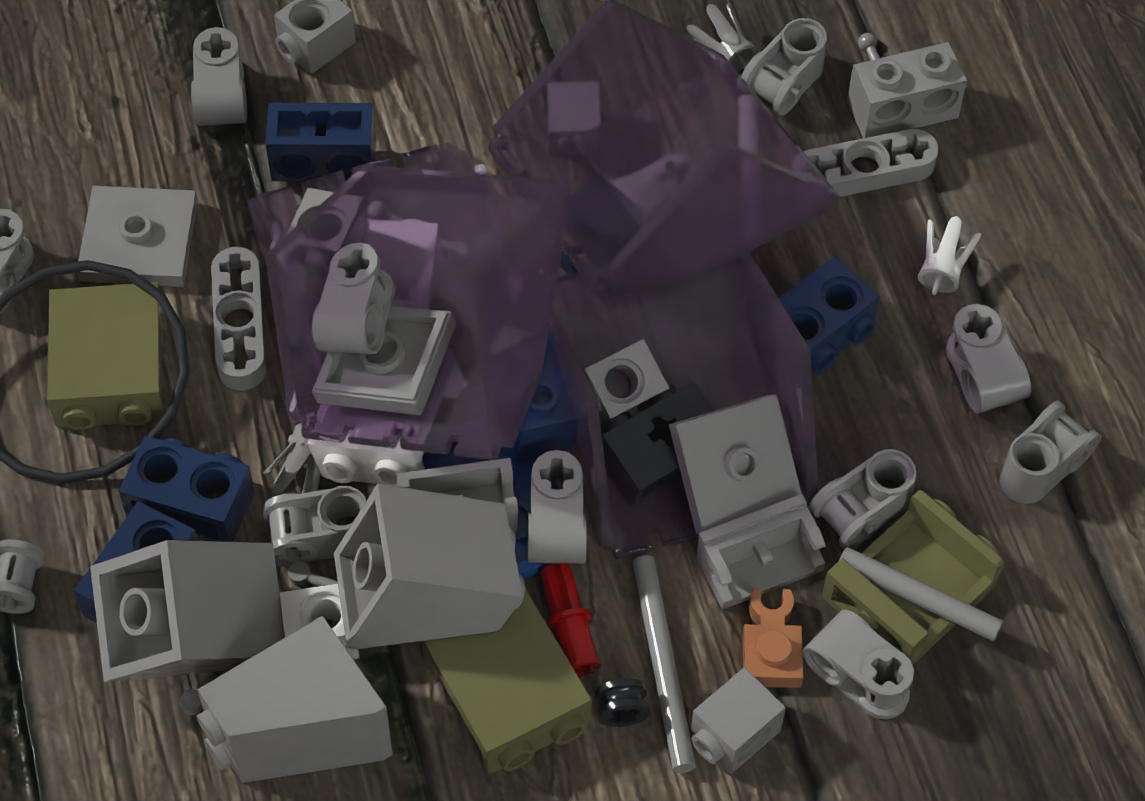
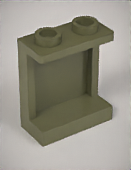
M150 282L153 286L159 289L158 282ZM135 284L49 290L47 401L56 427L87 430L95 425L123 423L128 426H141L150 421H160L165 415L161 382V329H165V314L158 301Z
M922 490L917 491L911 497L906 513L862 552V554L973 607L997 586L1004 565V560L1000 557L998 550L987 538L981 535H974L957 520L954 512L947 504L941 500L932 499ZM844 558L827 572L822 598L837 612L847 609L859 615L877 634L896 649L905 653L911 660L912 665L956 625L937 614L872 584Z
M526 588L521 605L512 612L499 631L422 641L424 663L434 681L440 678L481 750L482 764L488 774H492L502 768L505 771L515 770L529 762L536 751L554 742L557 745H563L575 740L584 733L587 725L591 723L592 699Z

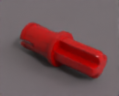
M555 563L554 565L546 566L541 570L540 576L551 612L547 625L551 632H554L558 644L578 677L594 673L595 669L601 667V662L590 632L589 621L592 619L591 611L587 608H582L570 566L567 563Z

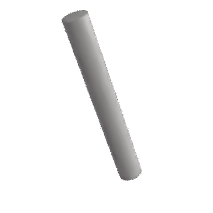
M849 547L845 548L839 559L840 561L844 558L872 584L993 642L1004 622Z

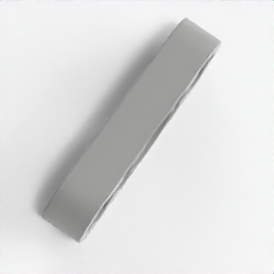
M908 129L809 149L802 152L795 160L792 185L801 197L811 201H822L920 181L929 177L934 171L938 155V143L926 131ZM906 151H913L915 156H922V159L915 160L914 156L906 153ZM859 157H867L873 159L879 168L874 172L864 173L856 170L851 162ZM889 162H895L894 166H890ZM836 164H841V170L840 167L836 168ZM816 170L819 176L825 177L824 179H816V176L813 173H808V171Z
M231 247L218 253L211 265L215 361L221 382L230 389L244 391L259 385L267 371L262 278L256 255L243 247ZM232 269H242V291H233L231 282ZM236 309H245L254 315L252 320L242 327H232L224 322L226 315ZM235 345L245 346L247 356L245 369H235L237 362Z

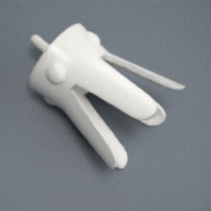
M958 216L952 217L949 220L941 243L934 237L933 220L928 219L926 259L918 274V280L923 286L932 290L933 295H936L937 292L950 293L958 289L961 269L981 237V233H975L967 245L959 248L956 252L962 223Z

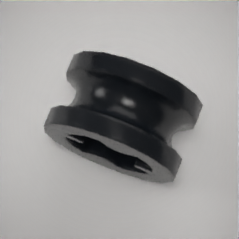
M623 678L600 685L595 690L596 702L599 705H603L598 710L599 722L609 727H625L646 720L650 716V706L643 700L647 696L646 684L638 679Z

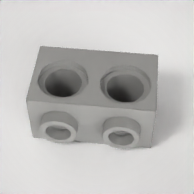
M949 42L853 64L847 104L863 138L915 129L958 118L967 79Z

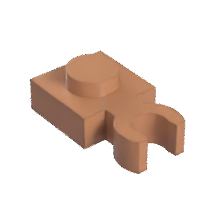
M753 589L749 604V614L757 625L744 624L743 668L745 667L764 687L801 688L803 681L802 626L785 625L792 615L794 605L793 594L790 589H783L781 607L768 609L761 602V589Z

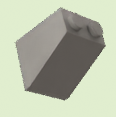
M378 483L334 552L347 648L362 649L499 631L512 612L519 608L525 593L524 579L519 575L514 552L516 543L515 533L509 526L505 504Z
M166 540L90 566L104 682L227 671L285 638L273 543Z
M323 616L197 689L204 711L196 717L207 736L204 739L205 746L219 769L223 770L230 766L241 783L378 762L393 755L385 704Z

